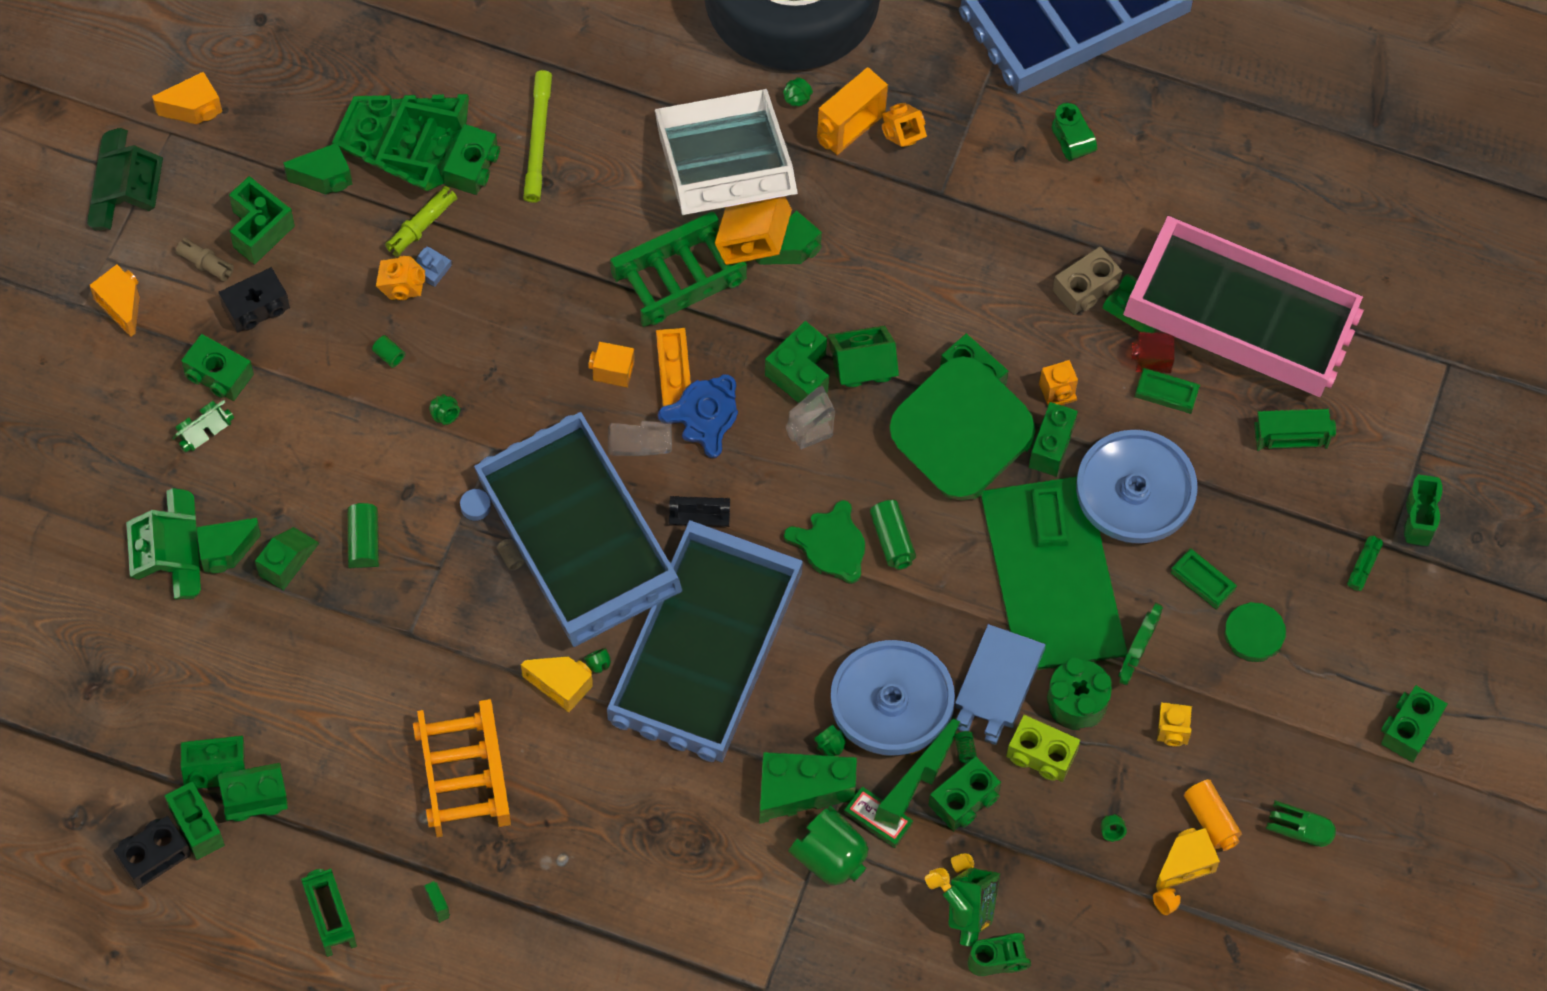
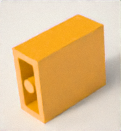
M785 196L725 207L715 245L726 265L780 254L792 211Z

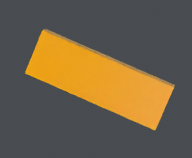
M685 328L656 330L663 406L679 401L682 393L691 384Z

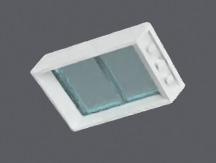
M767 89L655 109L659 137L682 215L798 194L793 166Z

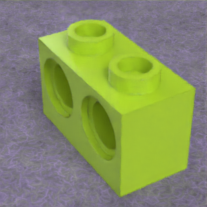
M1023 715L1009 744L1006 757L1010 758L1019 767H1030L1039 771V774L1048 780L1063 782L1078 752L1081 740L1027 715ZM1031 741L1036 747L1027 749L1021 745V742ZM1057 753L1060 754L1064 758V760L1056 762L1053 761L1049 757V755Z

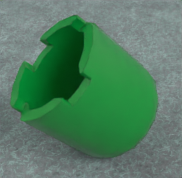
M831 805L825 808L806 827L809 832L801 840L797 838L788 850L793 857L828 885H840L848 879L855 882L867 869L863 865L869 851L866 840Z

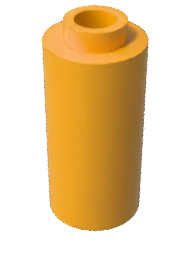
M1211 780L1201 781L1184 793L1186 801L1202 828H1206L1215 849L1222 848L1223 851H1227L1240 842L1238 838L1242 835V832Z

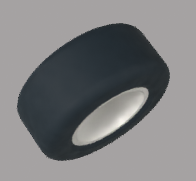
M705 0L706 10L715 31L733 51L754 63L780 70L817 68L839 60L850 53L869 33L876 19L880 0Z

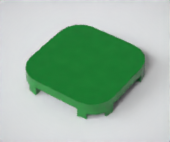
M962 356L952 358L941 365L896 409L892 415L890 432L892 440L899 451L940 490L941 494L950 500L963 501L968 499L975 500L983 495V490L1024 451L1027 452L1033 444L1035 426L1033 417L1027 407L984 364L975 358Z

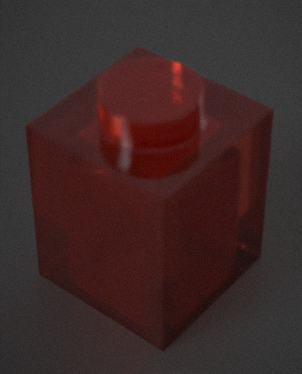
M1139 332L1137 343L1131 344V360L1136 361V372H1142L1143 368H1147L1160 373H1171L1175 360L1174 336L1167 333Z

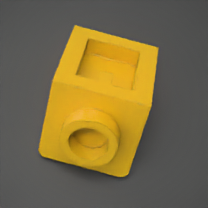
M1161 702L1157 741L1174 747L1183 744L1188 745L1191 736L1192 706Z

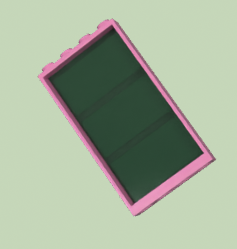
M1167 216L1129 297L1123 315L1321 397L1324 388L1331 389L1338 372L1333 371L1334 366L1340 368L1347 352L1341 348L1343 345L1349 346L1355 330L1350 329L1352 324L1358 325L1364 310L1359 308L1363 296Z

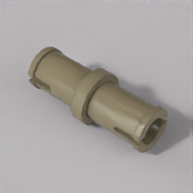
M183 238L182 242L180 241L177 245L176 254L194 263L195 267L200 271L206 270L222 281H227V277H231L234 266L216 257L214 251L208 248L203 249L187 238Z

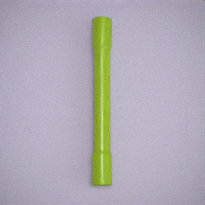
M545 70L535 73L528 169L525 176L523 199L530 203H536L541 200L542 163L548 100L550 99L552 74Z

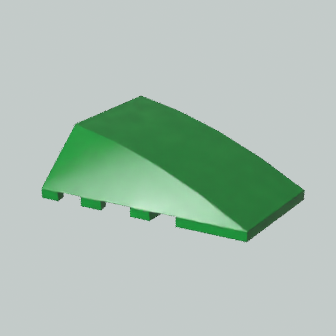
M444 94L432 95V98H417L416 95H405L404 98L392 99L391 95L353 96L332 144L338 143L341 150L425 191L431 190L444 184V167L463 125L467 124L469 96L468 94H458L455 98H445Z

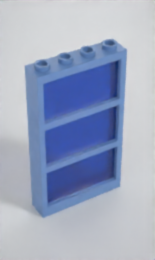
M961 0L959 13L964 22H969L973 28L976 40L980 44L983 43L988 50L991 62L994 65L997 64L1001 69L1006 84L1008 86L1012 85L1016 93L1019 94L1191 12L1193 0Z

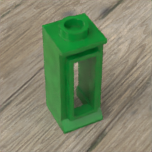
M1329 409L1258 411V422L1254 423L1257 451L1264 447L1276 449L1321 447L1322 445L1325 446V449H1328L1331 438L1336 436L1335 420H1330Z
M316 869L309 872L307 877L301 878L326 956L333 955L332 946L349 941L351 949L357 947L332 869ZM329 886L342 927L328 932L314 894V890Z

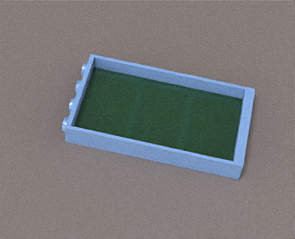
M582 412L563 418L560 423L548 429H541L532 437L522 442L514 443L507 450L495 456L486 457L474 466L479 481L573 647L682 592L676 572Z
M689 520L671 561V566L679 578L682 592L651 607L608 705L607 717L608 721H611V724L619 729L627 730L630 728L640 732V735L646 739L653 741L660 739L668 742L676 750L685 751L687 749L697 753L703 760L709 762L717 760L723 763L802 575L803 561Z

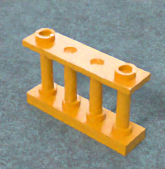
M491 699L479 701L480 712L474 713L475 716L426 724L424 711H417L419 722L413 723L415 741L422 740L432 808L426 809L429 828L435 827L437 837L443 836L441 822L491 815V817H497L499 827L511 825ZM477 728V731L483 730L485 740L479 741V745L430 752L428 736ZM481 757L482 760L488 759L489 769L483 770L484 773L434 781L433 764ZM486 786V789L493 788L494 798L488 799V802L443 810L438 808L437 793Z

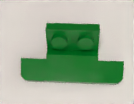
M172 488L166 491L168 512L150 510L126 522L130 577L140 580L159 570L172 572L174 599H194L201 591L194 496L190 491Z

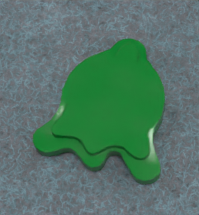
M842 500L836 503L831 513H814L811 516L812 529L807 530L794 526L787 528L784 533V540L788 544L800 548L805 553L809 564L820 574L822 572L835 575V578H840L846 583L853 584L861 578L865 540L860 530L852 522L851 504L848 501Z
M1155 603L1152 611L1147 612L1119 672V683L1125 686L1128 685L1135 670L1132 666L1137 667L1160 620L1163 609L1162 605Z

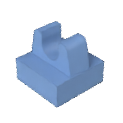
M428 246L423 248L416 259V262L425 270V282L434 287L452 266L450 259Z

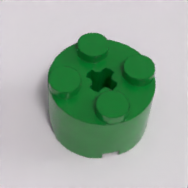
M1073 657L1060 665L1052 675L1047 694V703L1052 718L1061 726L1071 730H1080V728L1097 725L1104 718L1112 691L1110 676L1096 663L1078 657Z

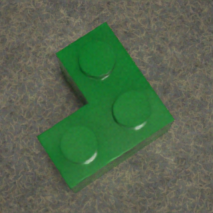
M250 176L229 194L232 211L241 218L230 230L233 248L255 265L295 227L292 209Z
M804 321L765 359V376L807 411L828 392L829 375L816 365L826 355L827 338L808 322Z

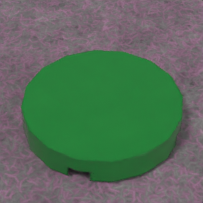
M1250 602L1238 606L1230 613L1225 624L1224 638L1236 656L1246 661L1262 662L1273 655L1275 656L1280 651L1286 638V626L1282 617L1272 607L1263 603Z

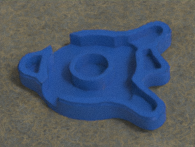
M726 374L710 380H697L685 389L679 401L660 408L658 418L664 424H684L685 429L682 433V438L688 442L700 443L709 458H717L722 452L723 435L731 428L738 414L735 402L736 381L732 376Z

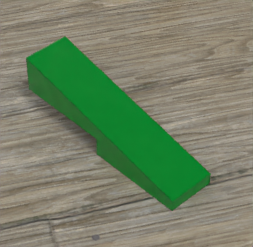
M956 719L950 721L878 806L874 821L897 831L920 780L931 785L933 784L954 740L960 721Z

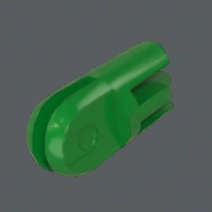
M1274 800L1273 807L1282 812H1270L1269 819L1278 824L1267 823L1266 830L1318 847H1324L1332 843L1336 836V828L1330 819ZM1281 825H1284V826H1287V827L1296 829V830H1298V831H1295V830H1292V829L1283 827V826H1281Z

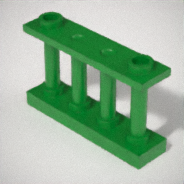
M714 211L610 259L611 274L615 281L628 279L645 306L640 309L643 328L650 324H659L667 316L728 287L735 288L747 278V264L740 262L735 265H726L715 245V236L719 231V219ZM701 242L706 243L722 271L708 278L690 250V247ZM675 254L681 256L697 282L682 290L664 262L665 259ZM647 267H654L671 295L655 302L638 272Z

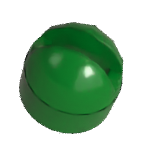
M606 648L596 650L584 657L587 666L594 673H602V668L607 670L611 663L610 655Z
M1113 814L1105 816L1101 820L1100 828L1105 840L1114 842L1121 840L1126 835V825L1121 816ZM1116 825V829L1110 830V826Z

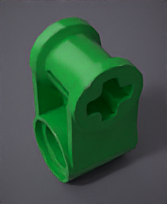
M1062 103L1055 111V119L1052 122L1051 128L1066 159L1072 161L1096 152V138L1085 122L1080 109L1072 103Z
M1011 933L1002 937L977 941L972 946L967 960L969 970L977 976H987L1005 972L1014 973L1028 969L1031 966V961L1026 958L1023 945L1025 935L1023 933ZM976 954H987L991 961L988 963L980 962L976 958Z

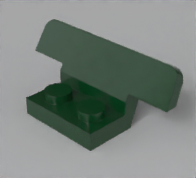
M123 128L109 130L104 133L101 139L87 220L88 226L95 231L111 230L115 205L121 204L123 201L147 211H151L156 205L163 157L135 145L125 147L128 130Z

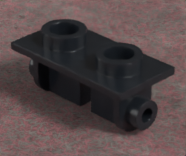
M670 496L669 525H688L689 520L705 526L729 527L730 498Z

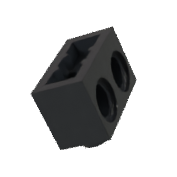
M168 816L151 821L147 824L144 831L136 836L126 837L113 850L118 862L137 890L191 856L188 844ZM163 837L172 838L171 842L166 846L157 845V842ZM137 854L145 856L140 863H130L131 858Z

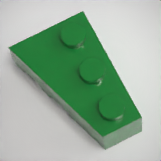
M763 752L759 824L769 822V819L784 815L789 817L797 815V812L812 808L817 810L829 807L830 805L851 801L855 796L857 757Z

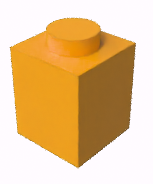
M599 342L597 352L592 351L589 359V369H593V381L628 388L635 362L634 348Z

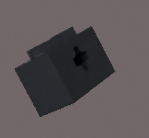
M272 267L218 292L221 305L237 333L253 329L260 322L270 317H278L290 308L288 295Z

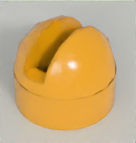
M1163 888L1153 894L1154 904L1163 915L1171 914L1180 906L1181 897L1180 895L1175 896L1176 890L1174 888Z

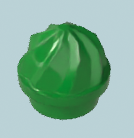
M797 77L786 84L783 92L784 99L793 107L803 106L810 101L813 90L808 82Z
M442 394L441 396H436L430 403L429 410L432 418L443 425L451 424L460 414L458 402L452 396Z
M831 725L814 738L818 745L816 747L817 750L827 756L841 754L845 746L843 732L841 729L838 731L834 725Z

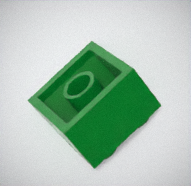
M885 325L828 334L836 377L841 385L857 387L865 381L887 382L892 379L891 377L899 376L896 343Z

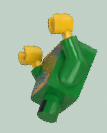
M964 853L951 858V863L956 873L962 872L951 880V885L949 884V873L944 868L931 870L925 876V881L930 889L942 888L944 891L942 895L950 904L949 927L960 930L959 944L972 947L978 941L979 933L992 924L1000 873L974 868L973 857L970 854Z

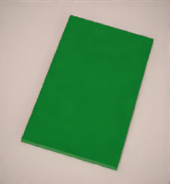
M1077 477L983 490L984 494L981 495L1009 630L1012 633L1045 644V651L1037 670L1059 667L1073 657L1093 662L1119 657L1123 658L1128 654L1100 532L1087 519L1080 507L1076 492ZM1062 486L1069 540L1068 545L1038 547L1031 490L1032 488Z

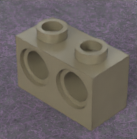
M1100 246L1056 275L1052 291L1075 315L1081 310L1087 311L1091 309L1097 300L1105 294L1109 296L1114 293L1120 286L1122 270ZM1102 273L1106 277H1098L1095 274ZM1078 288L1083 290L1084 292L1079 293L1073 291L1072 289Z

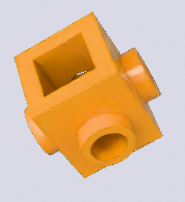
M898 103L891 106L890 111L882 114L884 120L882 130L887 140L905 147L927 137L924 127V116L915 107L906 103Z
M399 256L395 259L380 261L376 287L390 300H407L410 297L421 296L422 286L425 282V270L411 256Z

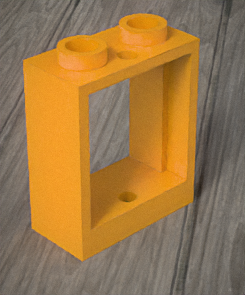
M867 67L819 107L817 139L822 147L827 150L830 149L836 155L840 154L883 117L882 114L886 112L888 84L870 68Z

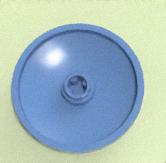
M1124 430L1102 438L1087 451L1079 467L1076 492L1083 513L1098 530L1120 541L1150 543L1172 535L1187 521L1197 496V478L1194 467L1187 455L1171 440L1149 431Z
M885 640L861 647L849 655L839 666L831 686L832 713L843 734L859 747L882 755H904L927 747L933 743L949 724L954 710V685L945 665L932 652L917 644L906 641Z

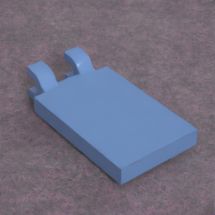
M988 624L955 702V708L961 710L956 719L960 721L957 731H969L975 716L988 720L989 723L985 730V741L997 745L1003 726L1013 728L1045 651V644Z

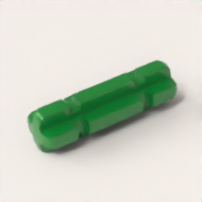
M1372 535L1367 538L1347 582L1349 588L1356 591L1363 589L1383 545V541L1380 538Z

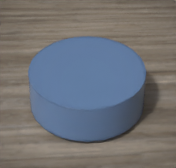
M471 489L465 492L460 500L462 514L467 519L473 521L484 519L491 509L488 494L480 489Z

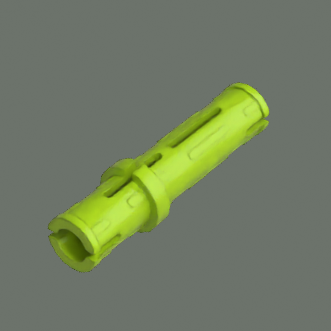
M444 186L410 221L406 220L403 222L401 229L385 243L389 252L393 249L395 250L392 255L399 257L413 241H418L422 236V232L457 200V196L453 191L449 194L447 193L450 190L449 187Z

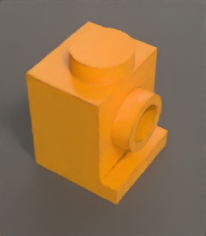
M1070 360L1042 368L1039 386L1047 405H1049V402L1065 405L1077 401L1075 393L1078 378Z

